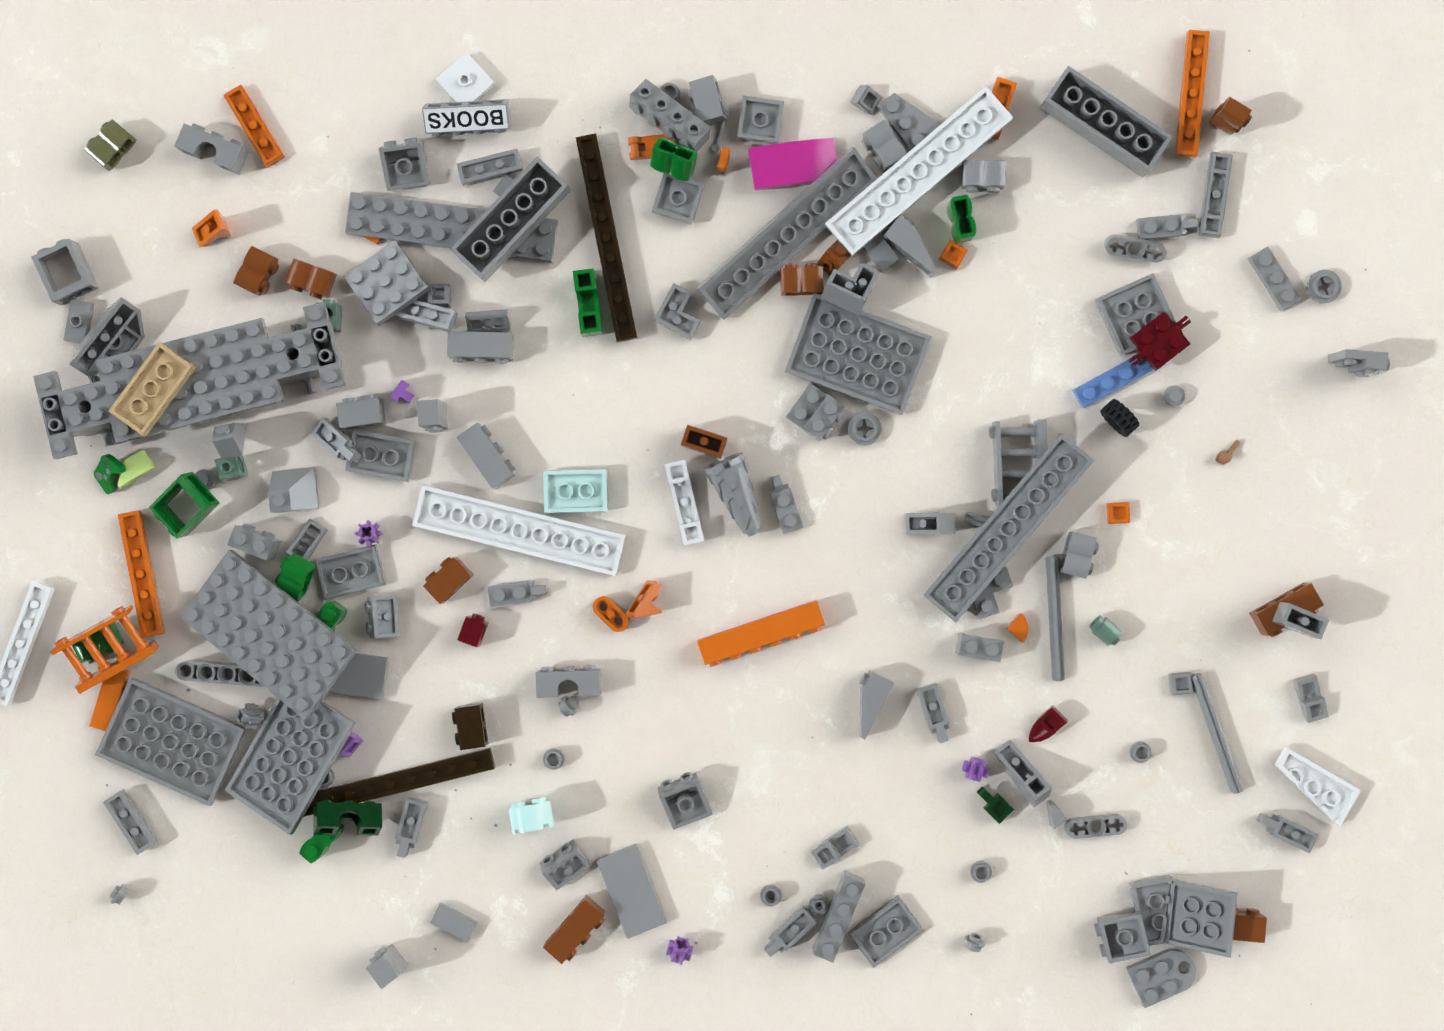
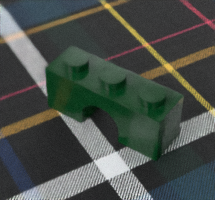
M330 800L317 802L314 808L313 835H335L339 828V821L348 819L355 823L357 835L378 836L382 829V803H375L374 801H366L364 803L343 801L342 803H334Z

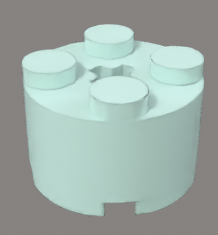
M546 797L534 799L532 804L526 805L525 801L513 803L511 808L508 809L512 834H517V829H519L520 833L544 829V827H547V823L549 827L554 826L551 803L546 800Z

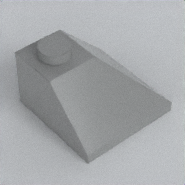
M315 467L272 471L268 489L270 512L281 513L319 509Z

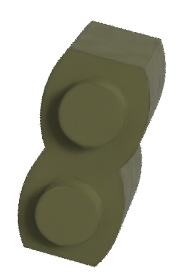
M112 119L101 126L98 136L91 138L87 142L85 152L110 171L120 162L123 155L134 146L137 139Z

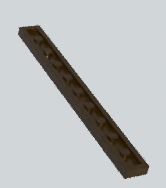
M595 133L575 137L616 341L618 343L638 339L597 135Z
M491 747L319 790L303 817L313 815L317 802L330 800L334 803H342L343 801L361 803L493 770L496 767Z

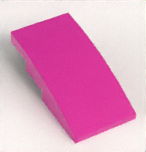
M834 138L784 142L748 149L754 190L786 189L800 185H810L837 161Z

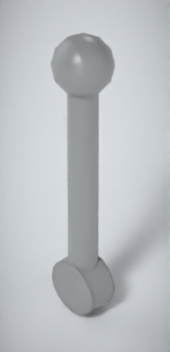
M725 110L726 118H728L729 112ZM725 121L721 122L715 144L712 145L711 149L714 153L720 151L719 143Z

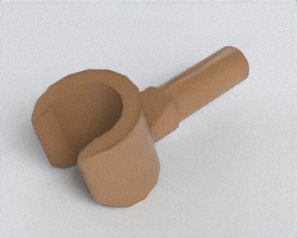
M1236 440L1227 452L1220 451L1215 461L1222 465L1230 462L1233 452L1241 442Z

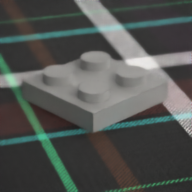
M743 95L737 139L777 144L784 101Z
M664 173L652 213L692 225L704 183L691 179L689 181H682L674 178L669 173Z

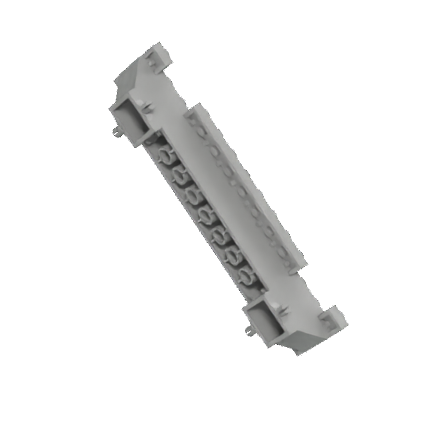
M321 302L303 307L308 328L300 329V324L291 325L292 332L270 338L268 337L264 319L259 318L163 343L194 365L196 369L147 436L283 402L284 398L280 385H290L298 382L305 383L308 395L317 393L314 380L319 377L325 391L346 386L342 362L326 303ZM156 345L95 360L100 381H98L97 375L88 377L90 384L62 391L59 375L56 371L33 376L53 459H61L78 454L74 437L102 434L105 446L114 445L112 432L115 443L143 438V436L108 411ZM294 350H298V357L292 360L291 353ZM88 403H90V404H91V409H90V411L87 413V412H86V405H87Z

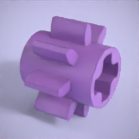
M369 520L364 525L358 524L360 528L358 532H355V535L361 537L358 540L360 544H364L366 541V545L371 547L372 543H380L378 539L383 533L377 530L380 527L379 524L375 523L372 526ZM367 531H370L372 534L370 537H368Z
M971 757L970 761L964 760L962 770L966 772L965 777L977 782L981 781V777L987 778L989 768L985 766L986 761L976 757Z
M678 936L675 941H669L666 955H670L671 962L682 965L684 960L690 961L693 946H690L689 939Z

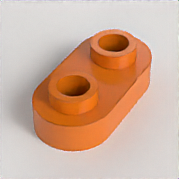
M601 596L594 601V613L615 632H621L628 627L629 617L625 616L626 613L611 598ZM606 603L608 605L607 610H602L600 604ZM617 617L622 618L623 623L621 625L615 623Z

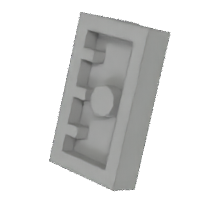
M397 595L368 596L364 607L369 622H366V632L368 635L370 634V638L399 637Z
M574 839L569 843L563 844L560 849L551 855H547L540 862L543 876L556 890L591 867L589 860L578 849L577 842Z

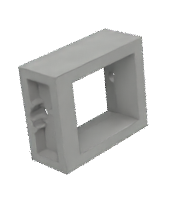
M59 240L55 246L40 249L37 251L38 254L31 256L53 303L62 306L70 302L71 299H77L99 288L79 244L73 240ZM69 251L82 279L57 290L45 262Z

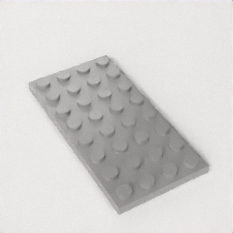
M233 550L227 551L180 616L182 620L304 720L309 719L358 651Z

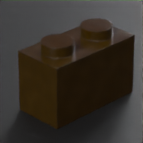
M483 703L462 705L454 708L455 712H452L453 724L457 725L458 733H455L456 745L460 746V750L486 747L489 743Z

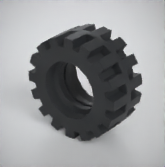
M1112 399L1100 411L1105 421L1123 437H1128L1139 427L1140 423L1134 414L1116 399Z

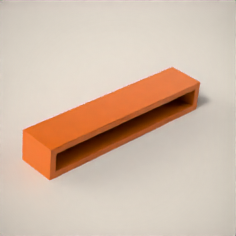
M814 600L698 639L697 643L704 664H710V667L722 664V659L729 657L730 660L742 657L741 653L750 651V654L761 651V646L769 644L770 647L781 644L782 639L788 637L790 640L802 637L801 633L809 630L810 634L822 630L821 626L825 625L818 602Z

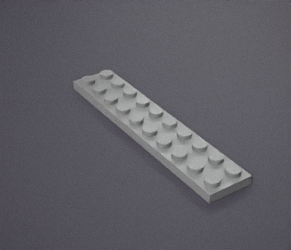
M851 147L696 287L723 320L826 228L825 223L877 179L858 151Z
M351 192L345 233L353 236H366L382 240H395L397 242L451 249L486 210ZM545 218L510 257L553 262L558 220Z
M1061 433L923 596L956 623L1095 460Z

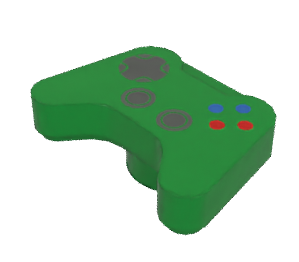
M111 454L101 456L94 470V477L106 494L116 491L114 477L125 472L126 466Z

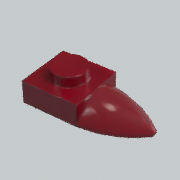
M1052 705L1032 726L1029 742H1040L1048 739L1063 727L1068 720Z

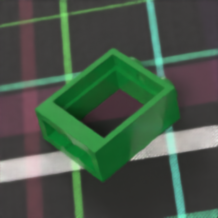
M193 472L181 474L149 508L154 513V516L167 527L168 532L178 539L188 536L220 502ZM182 489L201 508L186 525L168 506Z

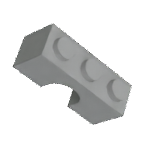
M194 123L192 126L183 124L174 147L198 159H202L207 149L214 147L216 148V156L213 162L223 169L240 175L249 153L243 148L244 144L234 139H231L230 142L224 140L223 135L214 131L211 134L204 132L205 128Z
M584 665L583 669H575V666H562V670H554V667H541V671L536 672V698L558 697L560 695V685L565 680H571L577 684L579 696H600L602 694L601 669H596V665Z

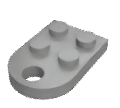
M1178 949L1163 950L1126 967L1144 1008L1187 990L1194 982L1196 976V968L1192 959ZM1184 961L1187 962V970L1180 972L1178 970L1179 964Z

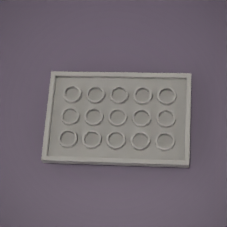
M814 293L785 373L903 415L932 336L861 311L858 316L821 299V295Z
M132 677L127 682L95 755L211 806L221 788L246 732V728Z
M277 698L225 791L287 834H294L355 727L356 722L323 701L319 703L309 719L304 720Z

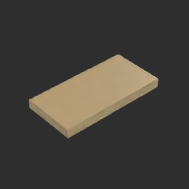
M158 342L108 412L141 436L146 437L196 367L162 342Z

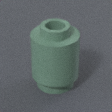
M1099 615L1089 626L1092 629V633L1107 646L1111 644L1116 645L1122 638L1120 635L1122 630L1107 617L1103 618Z

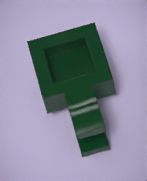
M983 787L977 791L987 802L983 808L999 824L1014 810L998 793L993 797Z

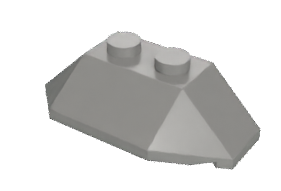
M119 298L106 309L81 341L69 364L88 377L99 374L95 360L135 350L145 338L140 309L124 298Z

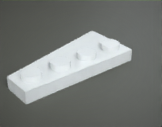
M1284 747L1275 763V766L1337 826H1341L1361 790Z

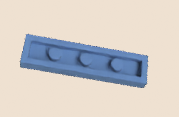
M1126 360L1072 391L1081 407L1085 408L1154 370L1153 367L1145 360L1140 361L1133 367L1131 365L1133 362L1129 363Z

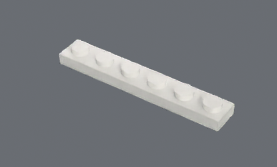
M37 581L31 582L0 664V704L6 707L12 704L55 588Z

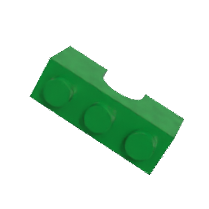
M594 268L573 271V279L579 308L580 334L582 337L604 335L596 272Z

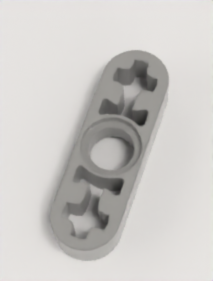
M1110 235L1104 242L1106 251L1112 256L1154 263L1161 262L1166 257L1165 247L1157 241ZM1117 241L1119 245L1125 246V252H1123L1122 247L1118 246L1112 250L1110 244H1114ZM1132 244H1140L1141 250L1138 253H1130L1129 249ZM1146 245L1148 250L1155 251L1156 247H1158L1161 253H1157L1154 257L1151 252L1146 251Z
M1118 814L1070 818L1064 824L1066 834L1074 839L1120 835L1127 829L1126 820ZM1115 819L1121 822V825H1118V829L1113 826H1106L1104 820L1108 824L1115 823ZM1093 821L1101 823V828L1097 832H1092L1090 829V824ZM1083 822H1085V829L1087 833H1085V830L1083 828L1077 829L1076 833L1070 830V828L1073 827L1074 823L1079 827H1083Z

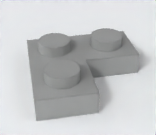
M673 283L654 321L691 341L700 324L699 320L683 312L692 296V292Z
M1007 566L1001 569L973 602L978 619L1000 613L993 593L1013 586Z

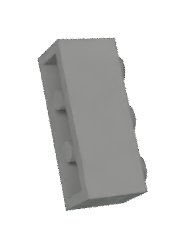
M448 332L447 357L453 359V362L465 363L466 359H474V363H487V360H495V363L507 364L508 360H513L514 335L512 333Z
M476 423L458 435L457 439L490 487L496 490L516 476L513 472L515 467L509 459L505 460L501 455L504 452L497 442H492L489 437L492 434L485 424L481 426V424Z

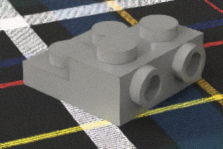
M417 138L404 139L405 143L397 144L396 141L384 142V146L379 148L387 191L430 184L423 141H417Z
M1345 349L1328 355V363L1336 364L1335 367H1348V373H1356V377L1379 375L1380 371H1388L1390 367L1387 352Z
M810 383L786 418L816 440L820 441L822 438L826 440L833 431L830 426L834 421L838 423L844 416L845 412L842 410L845 406Z
M686 772L681 775L680 779L673 782L670 779L665 780L661 783L660 787H657L660 800L673 830L713 815L697 772L694 774Z
M1140 911L1124 915L1116 913L1097 917L1098 923L1094 924L1097 937H1102L1103 944H1099L1102 957H1107L1109 964L1151 955Z

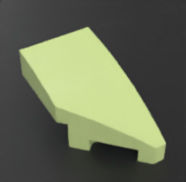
M145 450L124 460L123 464L126 466V471L120 474L118 488L120 489L136 481V478L155 469Z

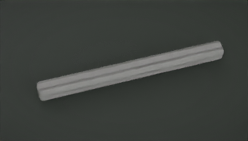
M1057 556L1046 557L1052 680L1063 681L1065 679L1059 558Z
M1200 673L1192 675V683L1230 791L1234 794L1243 791V787L1204 676Z

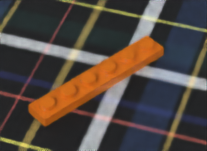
M1188 30L1186 32L1175 156L1192 158L1198 156L1209 31Z
M137 510L118 514L141 637L164 634L165 630L142 511Z

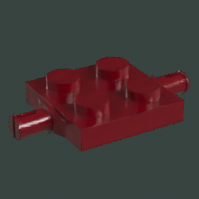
M1165 311L1129 338L1136 346L1138 352L1128 360L1129 363L1133 362L1131 365L1135 367L1140 361L1145 360L1155 371L1161 368L1191 344L1182 332V329L1191 323L1190 319L1187 320L1188 317L1184 316L1175 323Z

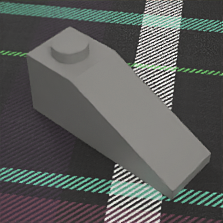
M900 215L884 234V240L929 277H932L936 269L917 228L914 226V222L905 216L903 218Z
M869 670L868 674L864 673L859 682L862 685L860 687L859 735L863 739H866L894 685L892 681Z
M1011 740L994 751L995 756L1014 784L1034 808L1051 795L1052 787Z

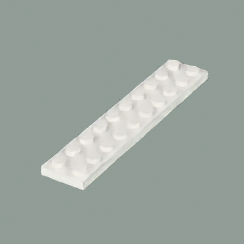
M985 86L825 223L826 227L843 244L851 256L855 255L1012 121L1013 116Z
M425 485L421 487L412 526L613 576L617 574L626 535Z

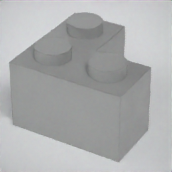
M860 263L854 277L833 269L821 299L859 316L880 271L863 263Z

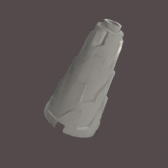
M743 452L728 456L722 461L718 460L705 467L704 470L710 483L714 485L721 501L725 503L732 519H735L741 531L748 536L759 533V528L762 526L759 519L758 506L752 492L754 489L748 474L749 468Z

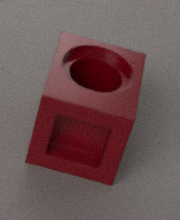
M473 613L472 616H466L457 640L474 647H479L489 622L484 621L485 617Z

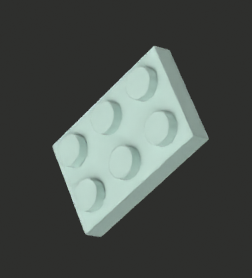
M607 469L543 471L544 513L608 511Z

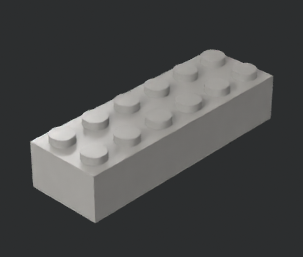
M1070 66L1065 69L1039 107L1142 178L1152 169L1173 138L1172 135Z
M537 156L450 250L482 281L486 282L571 192L569 185Z

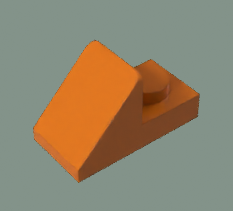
M217 209L210 212L192 227L199 247H207L217 238L231 236L224 217Z
M647 580L625 616L640 618L661 614L662 611L651 604V602L658 597L659 589L662 585L657 581Z

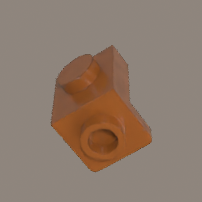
M836 240L817 263L819 266H823V270L831 275L833 269L838 270L851 255L843 244Z

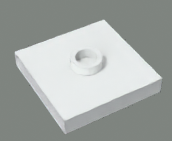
M468 52L464 53L436 78V81L455 102L478 101L495 85V82Z

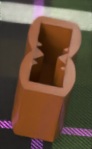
M1228 97L1215 110L1209 123L1232 135L1234 132L1238 133L1242 127H1246L1252 118L1250 115L1252 110L1232 97Z
M251 246L233 283L258 296H261L262 293L265 294L270 286L269 278L279 268V259Z
M293 258L285 282L291 285L290 289L302 293L304 289L310 291V296L322 300L323 296L329 298L337 274Z
M807 263L805 267H797V264H785V267L780 269L781 296L813 295L814 293L821 295L824 291L823 266H818V263Z

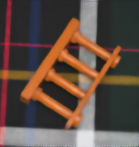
M132 605L126 608L121 606L112 611L110 617L69 639L63 637L54 643L55 647L50 653L55 655L62 651L80 676V681L75 686L79 694L151 656L159 648L155 640L150 643L144 641L127 617L133 610ZM119 620L135 643L136 650L131 653L125 652L108 625ZM100 630L118 656L116 658L117 661L113 663L106 662L89 636ZM81 640L99 666L97 668L98 671L93 674L88 672L70 647L71 645Z

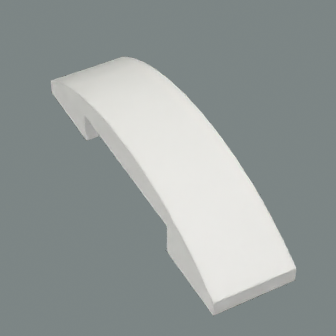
M685 459L664 464L684 546L704 541Z

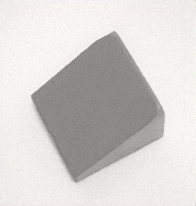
M860 85L850 103L872 115L882 96L869 85Z
M1048 800L1046 802L1049 824L1053 829H1056L1066 821V817L1053 801Z

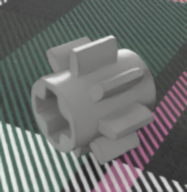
M245 703V708L238 710L237 720L239 724H243V728L256 729V724H262L264 712L262 708H258L259 705Z

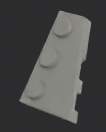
M893 93L877 106L909 151L940 126L939 123L896 93Z
M1170 875L1129 883L1134 912L1140 911L1149 946L1164 943L1167 923L1166 912L1170 900L1169 889L1170 885H1172V876Z

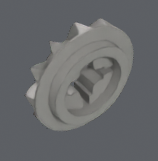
M1319 270L1310 276L1307 283V293L1312 296V300L1320 303L1332 302L1341 292L1340 278L1330 270ZM1321 281L1323 284H1331L1325 291L1317 289L1321 285Z
M858 413L849 421V436L856 444L870 445L879 438L881 423L872 413ZM863 420H865L866 427L873 428L866 432L865 438L862 431L856 430V428L862 427Z

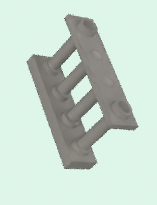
M1046 419L1034 421V425H1031V427L1000 428V421L993 422L992 426L989 427V437L993 439L995 488L991 491L992 501L995 502V506H999L1003 499L1012 491H1003L1002 478H1023L1030 470H1002L1001 457L1032 456V458H1035L1036 463L1048 449ZM1031 435V437H1034V446L1032 448L1001 449V436Z

